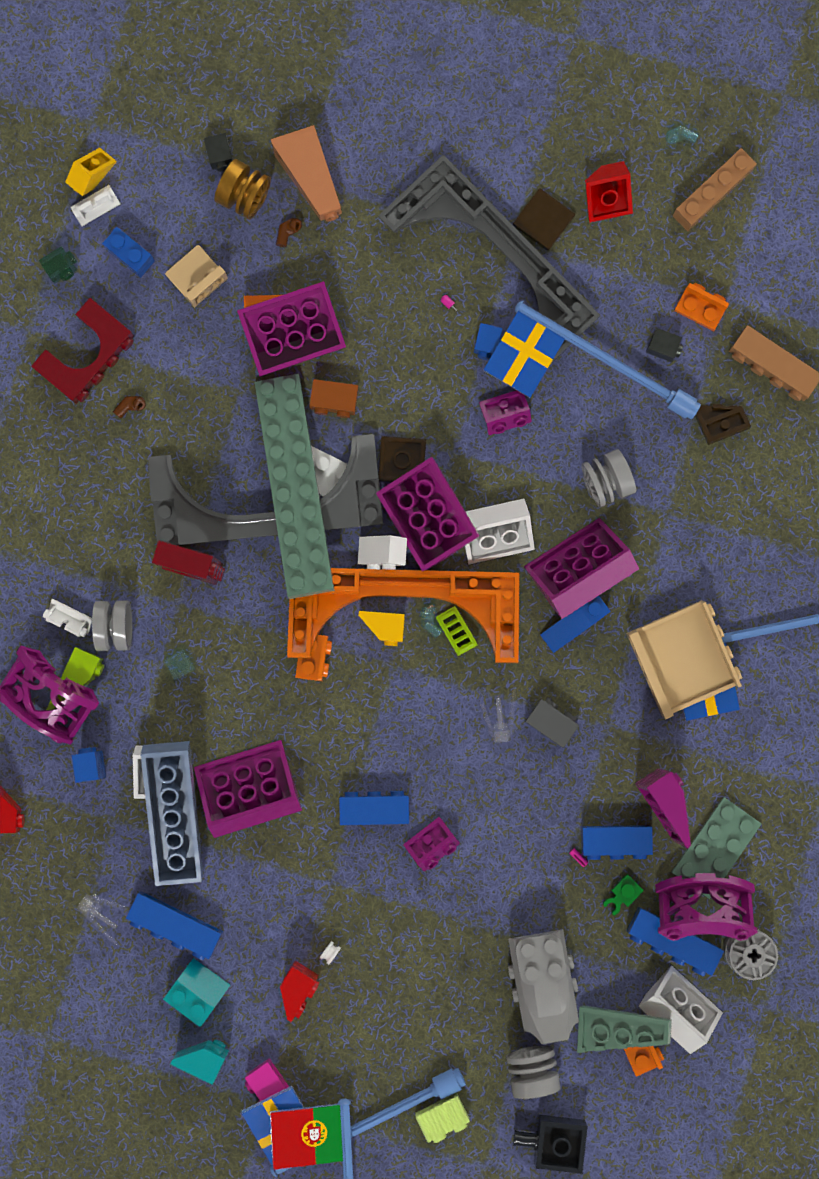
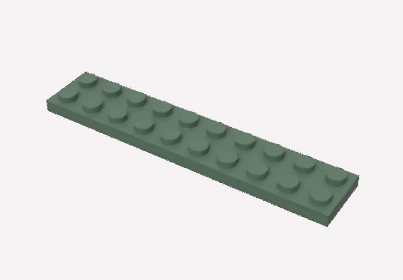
M298 373L256 381V395L287 596L289 599L335 591L300 375Z

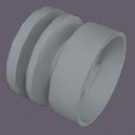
M619 449L603 455L604 466L596 458L592 459L593 468L588 462L581 465L585 486L599 508L606 505L605 498L610 504L614 502L613 491H616L622 499L636 493L633 475Z
M758 929L757 934L743 941L727 936L723 945V955L728 966L741 977L749 980H759L767 977L775 969L778 961V951L775 943L769 936ZM753 949L757 953V955L752 956L751 959L747 955L748 953H752Z
M530 1046L506 1055L507 1063L512 1064L508 1067L509 1073L520 1074L510 1080L514 1098H538L554 1094L561 1089L558 1072L547 1070L557 1064L556 1060L551 1058L555 1055L553 1047Z

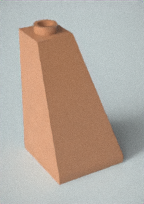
M314 125L271 139L276 159L321 221L326 220V222L336 220L339 217L338 215L342 214L341 206Z

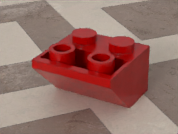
M296 960L280 985L286 1017L290 1022H292L294 1017L299 1019L306 1008L307 1002L305 999L307 997L312 998L319 985L317 981L318 974Z

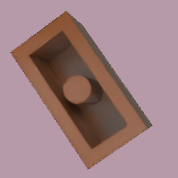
M313 379L310 409L314 410V413L318 415H327L328 412L337 413V417L350 418V415H355L359 387L353 384Z

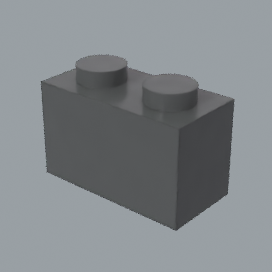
M547 698L545 701L540 699L524 722L564 748L579 727L575 723L577 718L567 711L564 714L556 709L558 705Z

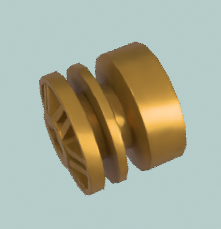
M234 159L226 168L219 181L214 200L228 209L236 203L235 212L237 214L243 213L244 218L250 220L256 215L267 197L271 177L266 174L261 176V172L255 170L249 176L250 166L238 159Z

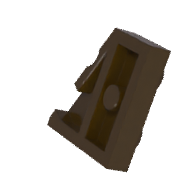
M701 405L695 415L708 445L751 428L742 406Z

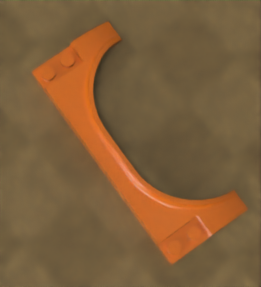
M331 568L335 591L289 599L287 658H311L314 642L322 627L336 612L348 604L370 597H421L445 600L464 609L476 619L486 632L493 648L495 663H519V573L430 570L422 572V570Z

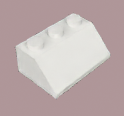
M525 499L466 511L480 535L465 546L468 564L535 550L531 519Z
M672 965L646 993L638 1006L648 1016L672 1019L671 1037L689 1054L708 1042L723 1014L720 1009Z

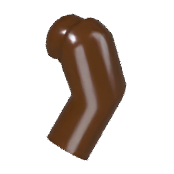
M291 218L280 224L276 246L287 247L288 237L298 232L302 227L300 219Z
M126 396L112 412L121 419L128 410H143L146 407V402L140 396Z

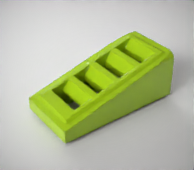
M456 606L436 616L457 656L478 645ZM455 614L456 618L447 624L443 622V620ZM458 622L461 626L451 632L447 629ZM464 630L466 634L455 640L453 639V635ZM466 638L470 640V642L461 647L457 646V643Z

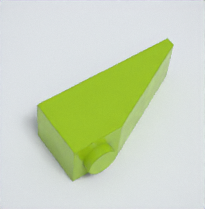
M75 647L61 679L65 680L67 677L86 687L96 676L99 677L105 666L102 664L103 658ZM58 694L60 701L66 699ZM50 700L46 710L56 709Z

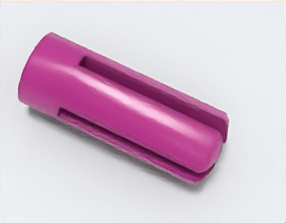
M575 848L570 851L569 854L582 867L588 864V861Z

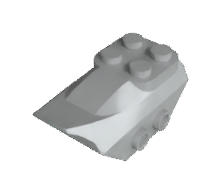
M563 929L509 938L512 965H508L510 979H515L516 988H512L514 1003H519L524 1032L532 1033L541 1044L568 1040L572 1028L576 1023H579L574 992H578L576 978L571 977L570 969H574L572 955L567 954Z

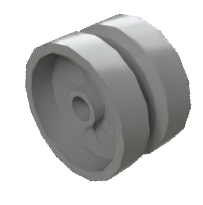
M128 600L116 601L113 608L109 601H95L92 613V634L96 651H109L113 644L117 651L131 649L132 610Z

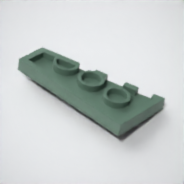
M582 1005L579 1007L577 1053L668 1045L671 1041L672 1019Z

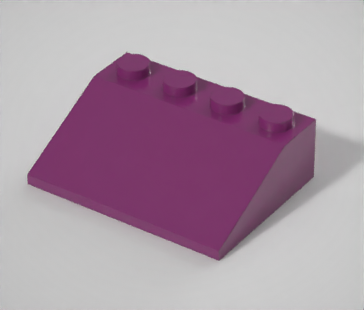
M324 281L237 310L260 377L346 348Z
M430 457L376 492L400 535L407 538V546L422 572L431 569L480 536L433 457Z
M600 518L524 566L527 573L561 619L572 614L578 608L639 570L630 549Z
M282 740L194 767L207 826L214 838L302 811Z
M657 768L635 784L671 839L688 848L691 846L685 795L681 788L684 784L677 773Z

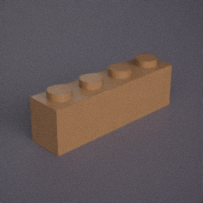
M742 148L739 149L675 210L673 217L689 231L753 171L757 163Z
M748 325L729 350L733 354L732 358L742 364L744 362L751 366L752 372L759 376L765 375L770 379L769 382L779 389L783 387L789 391L788 395L796 401L808 399L819 383V372Z

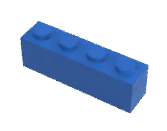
M142 891L137 894L126 919L130 920L129 924L141 930L144 927L151 931L150 934L161 940L166 938L172 941L171 945L183 950L185 947L193 951L192 955L201 960L205 958L210 959L223 933L222 930Z
M638 906L626 930L631 935L629 939L641 945L643 942L652 945L650 949L660 955H663L664 952L670 954L672 961L684 966V963L693 966L692 971L703 977L706 973L711 976L713 975L724 950L696 935L683 937L675 941L668 939L658 933L660 917Z

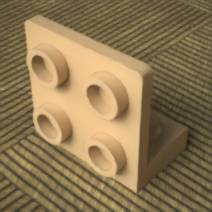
M199 245L194 247L165 273L168 279L194 308L228 279L220 265L217 266Z

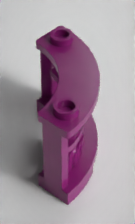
M20 646L16 652L18 658L0 685V702L5 704L26 724L51 737L56 743L71 745L74 741V736L91 710H95L99 704L93 689L82 686L67 677L65 680H62L54 674L56 669L48 663L41 651ZM35 677L40 681L39 684L32 682L36 680ZM18 680L22 683V684H17V685L15 686V684H16V682H17ZM47 686L51 689L50 698L56 709L36 710L31 699L30 689L39 690ZM58 694L66 699L60 701ZM79 705L82 706L78 713L72 711ZM63 714L73 719L68 728L57 724L58 721L64 725L68 722V719Z
M695 873V878L682 879L681 875L655 884V891L659 894L660 910L658 933L672 941L699 934L723 935L743 941L758 933L757 928L754 927L752 893L755 892V886L749 881L730 875L728 879L716 878V873ZM702 894H709L716 903L723 907L707 917L690 906L695 904ZM670 900L673 901V903H674V906H672L671 908H670ZM677 912L674 917V922L671 923L670 915ZM737 913L742 915V922H740V917Z

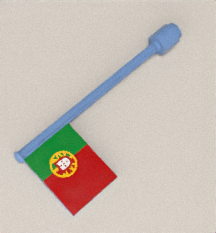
M340 1099L337 1104L270 1111L273 1170L342 1161L343 1179H353L349 1110L351 1101Z

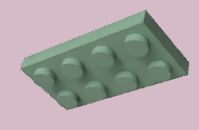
M722 797L691 842V846L686 849L671 872L676 876L682 875V879L695 878V873H716V878H725L762 823L725 797ZM703 894L708 899L711 898L709 894Z

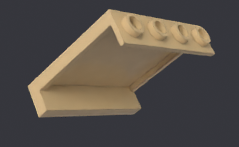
M703 600L626 633L658 709L665 720L673 717V713L734 686H742L739 681L742 679V675L738 667H733L731 662L733 654L729 646H725L722 641L724 633L720 625H716L713 620L715 616L713 607L710 603L707 604Z

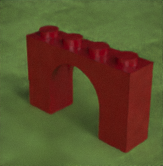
M91 298L86 301L75 315L98 335L100 352L97 359L85 368L75 369L64 365L45 349L31 366L75 404L79 401L83 402L89 396L90 392L88 390L92 385H98L104 378L103 372L108 367L112 368L118 362V355L121 351H127L134 342L132 340L134 337L133 333Z
M158 540L152 560L154 565L161 566L163 570L217 585L218 581H222L225 568L222 567L223 563L214 556Z

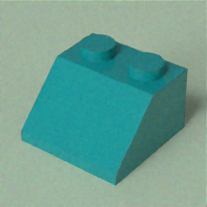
M193 958L163 1000L201 1027L228 990L230 984Z
M214 1039L213 1042L208 1040L178 1051L170 1064L213 1085L229 1050L226 1049V1044Z

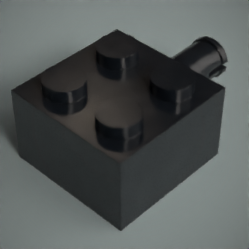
M539 1114L537 1131L529 1133L515 1130L513 1146L533 1147L535 1150L534 1164L536 1169L583 1174L588 1126L586 1121L582 1119Z

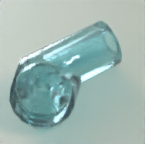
M678 126L667 132L666 141L669 144H676L685 139L695 144L699 133L684 126Z
M428 604L420 612L421 626L436 639L443 630L434 623V615L437 612L435 606Z

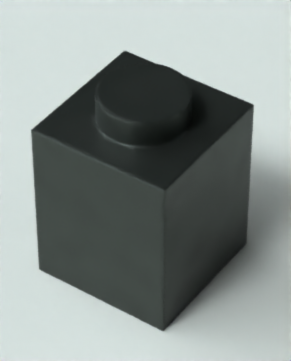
M226 133L204 138L212 170L225 171L233 161Z
M656 328L646 353L672 362L675 357L679 358L683 349V345L680 344L682 337Z

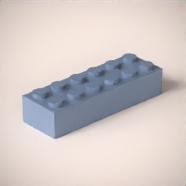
M190 741L143 745L140 755L155 886L202 882L203 863Z

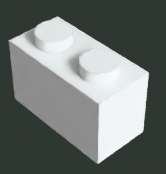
M391 535L359 537L358 564L367 565V569L377 570L381 566L382 569L396 570V566L406 565L407 538Z

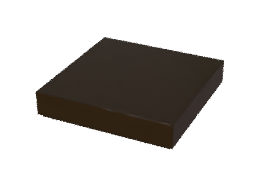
M539 188L513 222V226L549 251L576 214Z
M381 436L379 481L393 482L425 461L426 439Z

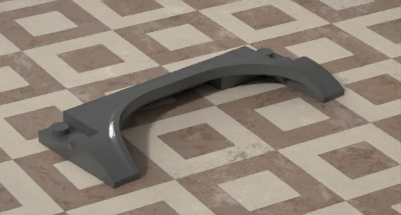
M444 154L378 215L393 233L412 224L432 219H449L465 223L484 234L524 275L535 294L540 314L577 336L584 333L600 317V314ZM564 340L557 354L552 360L551 364L561 354H563L572 343L568 342L567 340Z
M374 434L352 436L349 461L341 479L328 494L320 499L325 530L383 524L382 505L376 494L380 490ZM172 455L149 457L151 502H153L157 543L160 540L173 545H185L278 535L275 512L226 515L212 511L196 502L181 486L174 471Z

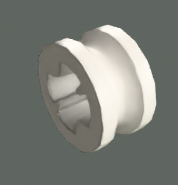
M331 941L321 954L320 959H326L329 965L341 947H335L334 942Z

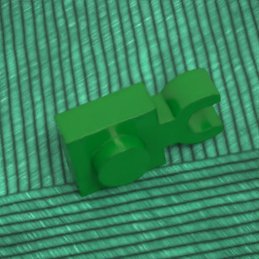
M626 874L611 889L615 896L605 899L603 906L606 907L609 903H614L616 907L611 912L614 916L619 913L622 903L629 907L644 890Z

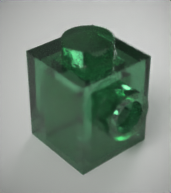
M62 246L39 260L54 284L60 280H69L74 276L73 272L77 270L74 265L77 262L70 250L66 252Z

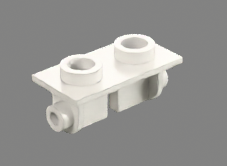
M110 185L70 208L81 226H84L120 205V202Z
M54 599L51 600L49 610L46 609L43 614L47 622L58 627L65 623L64 630L75 634L77 637H85L89 633L92 624L91 617Z

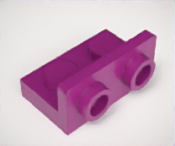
M517 390L479 402L489 435L500 434L505 430L523 427L532 422L530 408L525 395Z
M438 817L403 845L417 865L423 871H426L427 869L434 868L445 855L452 854L460 842L443 820Z

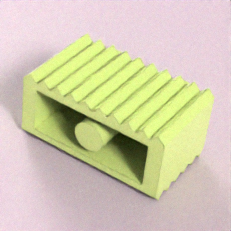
M458 1093L415 1113V1117L428 1143L432 1140L434 1143L440 1142L446 1138L448 1132L452 1130L459 1132L465 1129L467 1123L470 1122Z

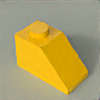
M98 148L73 162L65 183L72 187L74 191L84 196L95 189L117 161L104 150Z
M359 611V617L380 641H384L385 646H398V642L403 643L405 614Z

